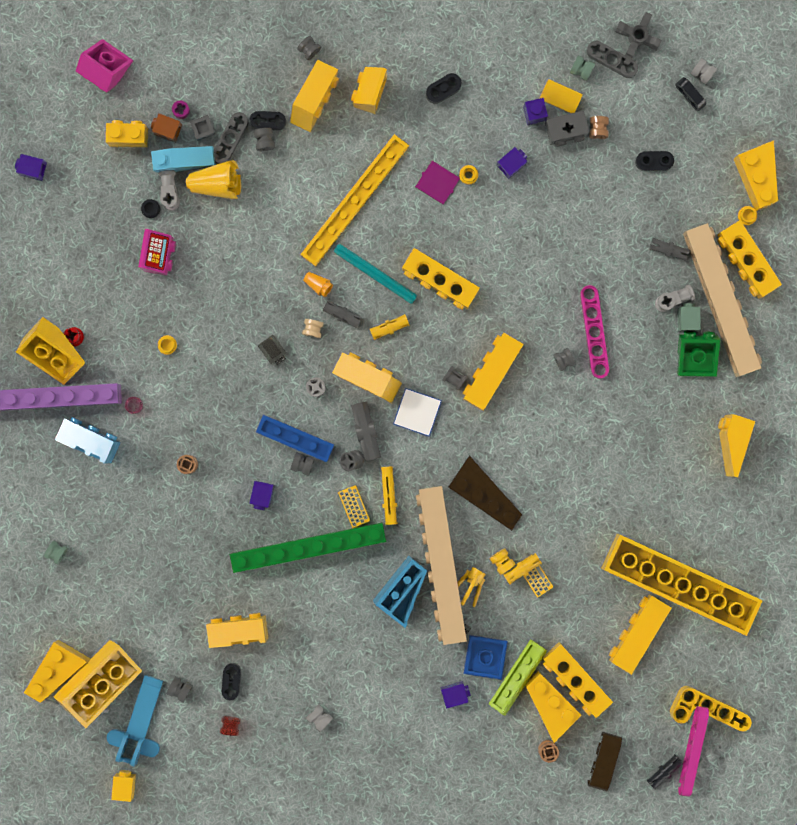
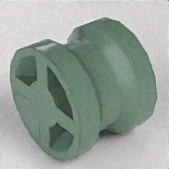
M52 541L44 554V558L52 559L58 565L68 548L65 546L61 547L58 545V542Z

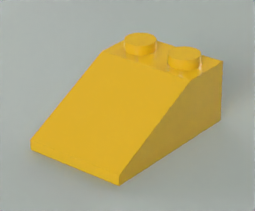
M44 317L23 337L16 350V353L63 385L85 364V361L62 331Z
M734 414L725 415L718 424L725 472L728 477L739 476L755 425V421Z

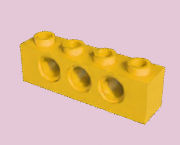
M741 220L717 234L719 245L723 249L726 248L729 253L728 259L733 265H737L739 276L743 281L746 280L750 285L749 291L754 297L757 296L760 299L782 285ZM734 240L741 243L740 249H736L733 246ZM745 256L751 259L750 266L744 263ZM755 272L761 274V282L755 280Z
M415 248L402 267V270L405 271L403 274L411 280L414 278L420 280L421 286L428 290L430 288L438 291L436 295L444 300L448 297L454 301L453 305L461 310L463 308L468 309L480 287ZM426 266L429 272L426 275H421L418 272V268ZM435 277H444L445 283L437 285L434 281ZM459 286L462 292L459 295H453L451 288Z
M560 642L543 657L545 668L550 673L554 671L558 675L555 679L562 687L568 686L571 690L569 694L576 702L580 700L584 704L581 708L588 716L593 714L597 718L613 703ZM561 662H567L568 664L565 671L558 670V665ZM578 676L581 678L580 684L572 685V678ZM587 691H593L594 693L591 700L584 699V694Z

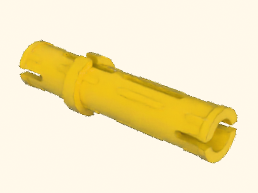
M393 466L381 467L384 498L382 508L385 511V525L397 524L396 507L398 505L395 503Z

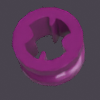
M179 100L172 105V112L176 118L184 119L189 115L190 108L186 102ZM179 105H181L182 107H186V109L183 110V114H180L179 112L176 113V110H178Z

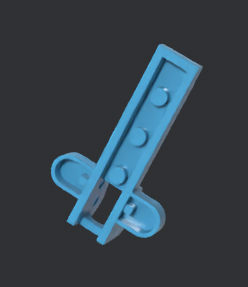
M144 675L127 731L112 729L107 734V742L110 745L119 747L115 759L116 762H126L130 766L135 767L140 754L154 757L159 753V744L145 737L163 680ZM129 738L138 741L132 759L123 757Z

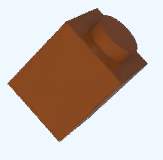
M158 113L157 118H154L151 123L153 134L176 143L182 123Z

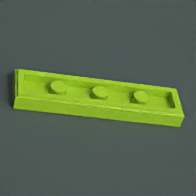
M530 639L489 702V705L506 716L547 650Z

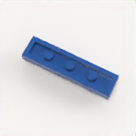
M265 415L262 416L256 430L258 434L324 462L328 461L334 447L332 443Z

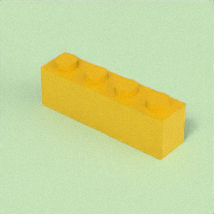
M503 333L502 336L497 335L492 343L495 346L493 351L486 353L482 360L485 364L482 369L477 368L472 376L475 379L473 384H468L462 393L465 395L463 400L482 411L486 408L524 345L506 333Z
M650 594L648 597L644 596L639 603L640 610L637 614L634 613L629 620L631 625L628 630L624 629L619 637V640H621L617 647L614 646L609 653L611 657L609 661L631 675L672 609Z

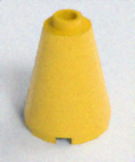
M229 160L192 172L186 178V187L192 193L238 199L236 195L241 193V175L236 173V169H239L238 164L234 160Z

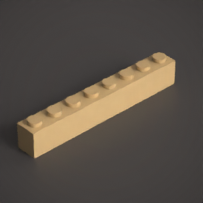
M707 223L684 232L683 236L688 249H690L693 263L735 376L739 377L761 369V357L755 352L754 338L752 335L749 336L747 330L749 327L745 317H742L740 311L742 306L740 301L735 298V287L733 282L728 279L727 274L729 272L726 264L722 263L720 257L722 252L719 245L715 244L713 228L709 227Z
M442 486L419 489V495H416L417 506L422 508L419 520L420 526L424 525L425 527L422 539L423 545L427 544L428 546L425 558L426 564L431 565V571L428 572L429 583L434 584V591H431L432 602L437 603L438 609L434 610L435 621L440 622L441 628L437 630L439 642L443 641V645L467 642Z

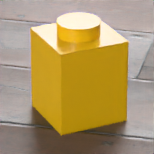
M120 770L119 773L113 776L111 800L127 802L133 800L135 774H131L129 770Z

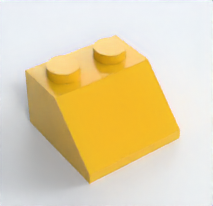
M365 67L364 72L359 73L357 79L359 87L358 90L353 91L351 97L353 107L376 114L387 81L386 68Z

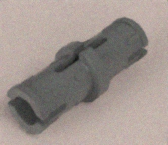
M654 237L651 243L659 246L650 244L649 247L650 250L664 253L667 257L673 256L684 261L687 260L688 256L682 255L681 252L685 254L690 252V249L674 245L673 242L667 243Z
M329 300L322 310L338 318V321L341 322L342 320L355 328L358 327L362 317L348 311L346 307L342 308Z

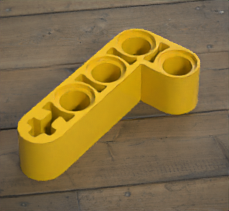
M691 686L680 688L670 708L671 717L676 722L682 724L690 719L693 710L697 706L702 707V702L708 699L710 705L707 708L710 717L739 731L749 730L752 724L751 718L744 712ZM687 691H692L691 699L685 700L684 694ZM727 708V714L724 717H720V710ZM684 709L683 716L676 717V711ZM735 716L745 721L743 724H739L733 717Z

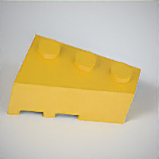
M320 60L316 61L292 105L290 123L309 132L312 131L317 118L322 113L324 104H327L330 99L331 89H335L339 82L337 77L338 69Z
M342 352L332 373L392 404L402 384L392 377L393 373L385 368H382L380 371L376 369V364L368 360L364 363L359 360V356L351 352L349 355Z

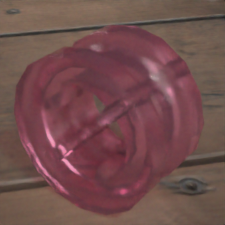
M130 397L125 402V409L131 414L140 413L143 409V402L138 397ZM132 400H136V403L139 404L135 411H132V407H129V403H133Z

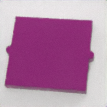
M431 161L425 172H422V177L415 187L444 205L449 195L454 192L453 189L460 178L436 162Z

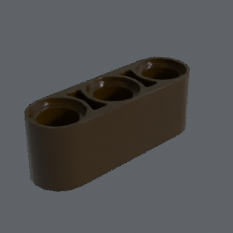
M602 732L601 736L603 737L597 747L596 762L594 761L590 772L592 776L588 780V786L607 792L620 752L622 737Z

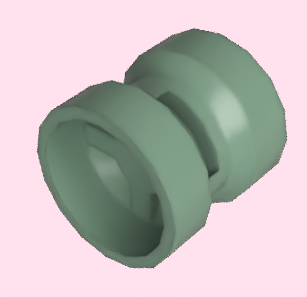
M578 55L570 73L580 75L583 80L587 81L595 63L587 62Z

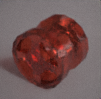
M222 716L221 722L223 725L220 728V733L238 736V725L241 719Z

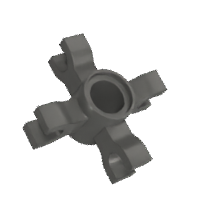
M645 12L640 24L635 27H630L622 21L619 22L615 32L629 37V42L631 43L625 56L632 59L637 47L643 44L655 51L659 48L662 40L648 35L647 26L652 14ZM634 33H640L643 39H636Z

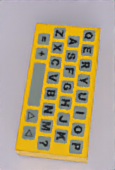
M356 485L338 492L352 528L370 521Z
M530 555V556H528L527 558H525L524 560H522L521 563H522L523 561H525L526 559H528L529 557H531L532 555ZM540 565L529 571L527 576H524L537 598L553 588Z

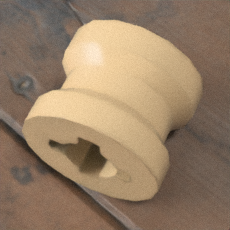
M305 319L304 323L306 326L302 334L321 338L320 329L324 323Z

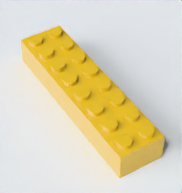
M616 534L601 569L745 636H747L763 601L620 534Z

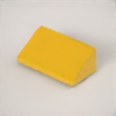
M548 79L540 98H544V102L568 113H575L583 94Z

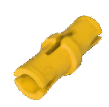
M404 314L396 319L386 320L385 323L370 328L373 339L376 340L384 335H392L395 331L410 325Z
M535 553L522 563L518 562L516 567L503 575L509 585H511V583L523 575L527 576L529 571L541 565L542 562Z

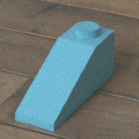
M213 146L169 148L151 151L153 171L157 173L165 170L180 172L215 165Z

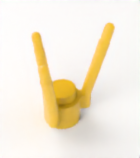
M474 567L470 571L466 570L465 574L457 582L459 587L468 577L467 582L470 583L461 602L462 606L465 604L474 586L477 587L472 606H476L482 585L485 582L484 577L486 574Z

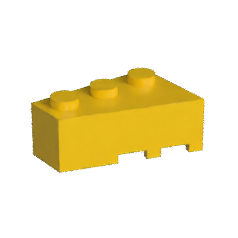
M774 140L737 155L733 160L753 208L758 211L775 204L778 201Z
M260 612L251 613L248 618H242L241 615L230 616V620L223 621L222 618L211 619V623L206 624L209 648L226 647L235 644L246 645L257 641L265 643L268 640L266 615L261 616Z
M60 640L53 642L24 694L40 703L43 702L78 672L91 658Z
M537 671L525 686L552 741L555 743L582 715Z

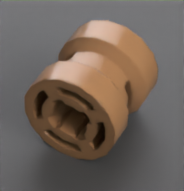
M606 116L590 117V125L592 127L589 131V137L592 139L608 138L609 131L606 126L609 124V118Z
M182 455L177 460V469L183 474L194 473L198 468V461L192 455Z
M545 740L539 744L538 752L543 761L552 763L557 760L559 750L553 741Z

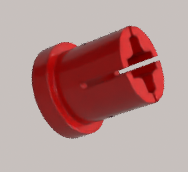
M72 327L66 329L63 333L73 347L79 346L84 340V334L79 328ZM71 332L76 334L74 340L69 339Z

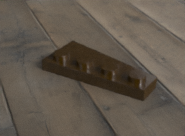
M469 455L448 488L512 531L522 516L521 512Z

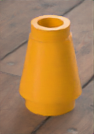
M308 272L303 279L319 296L326 297L333 287L329 279Z

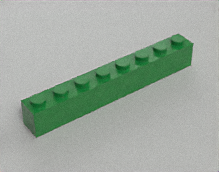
M383 522L233 552L229 555L233 573L384 543L386 542Z

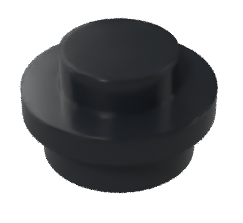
M148 199L141 205V212L147 218H155L160 213L161 208L156 200Z

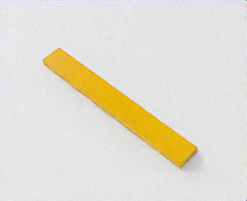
M395 134L392 136L300 254L315 267L318 265L409 148L407 143Z

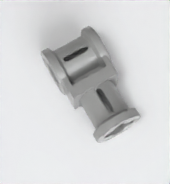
M161 171L158 173L162 183L160 201L167 210H176L180 205L174 179L176 171ZM169 197H172L174 199L171 201V204H168L167 202L169 200Z
M688 284L681 290L663 293L655 300V307L660 312H667L681 303L689 300L694 301V291ZM663 300H665V301L668 300V301H669V304H667V305H666V304L662 305L661 302H662Z

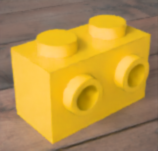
M113 120L112 123H106V143L109 147H148V128L142 121L123 123L120 120Z

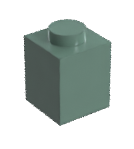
M693 303L683 304V307L678 308V332H697L701 330L700 307H695Z

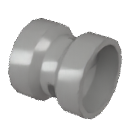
M701 58L690 74L694 77H699L701 82L706 85L717 68L713 65L709 66L707 61Z
M318 704L306 719L310 723H314L316 729L321 732L333 717L323 712V707Z

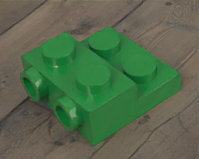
M685 331L684 335L679 334L677 351L679 355L678 376L717 377L720 338L718 335L710 331L703 332V335H696L693 331Z

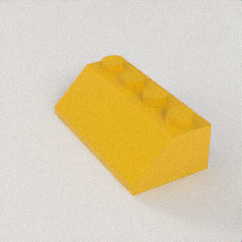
M109 640L53 697L84 728H87L142 670L118 644Z

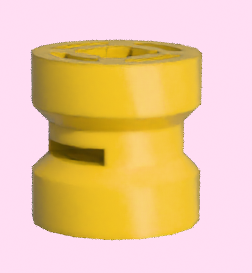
M505 548L489 558L492 564L497 566V571L500 575L516 565L514 560L509 558L508 551Z

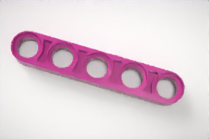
M587 285L581 290L580 298L590 368L595 378L602 379L609 373V364L599 294L594 286ZM586 289L593 290V299L589 300L584 297ZM589 308H594L597 311V316L593 319L589 318L586 314ZM591 327L599 329L600 334L598 337H591L589 334ZM594 346L602 348L601 356L597 357L592 354ZM597 365H603L605 368V373L601 376L595 373Z
M697 706L694 711L679 783H681V787H678L680 796L690 797L693 791L709 718L707 707Z

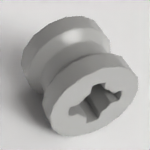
M312 378L307 382L306 390L311 396L320 397L325 393L326 385L320 378Z

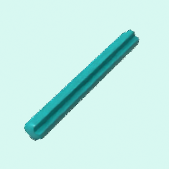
M338 244L336 246L335 254L410 304L417 298L415 293L343 245Z

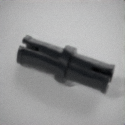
M674 754L664 765L658 767L659 770L647 779V782L652 784L651 786L656 790L667 778L670 779L672 777L671 774L684 764L683 761Z

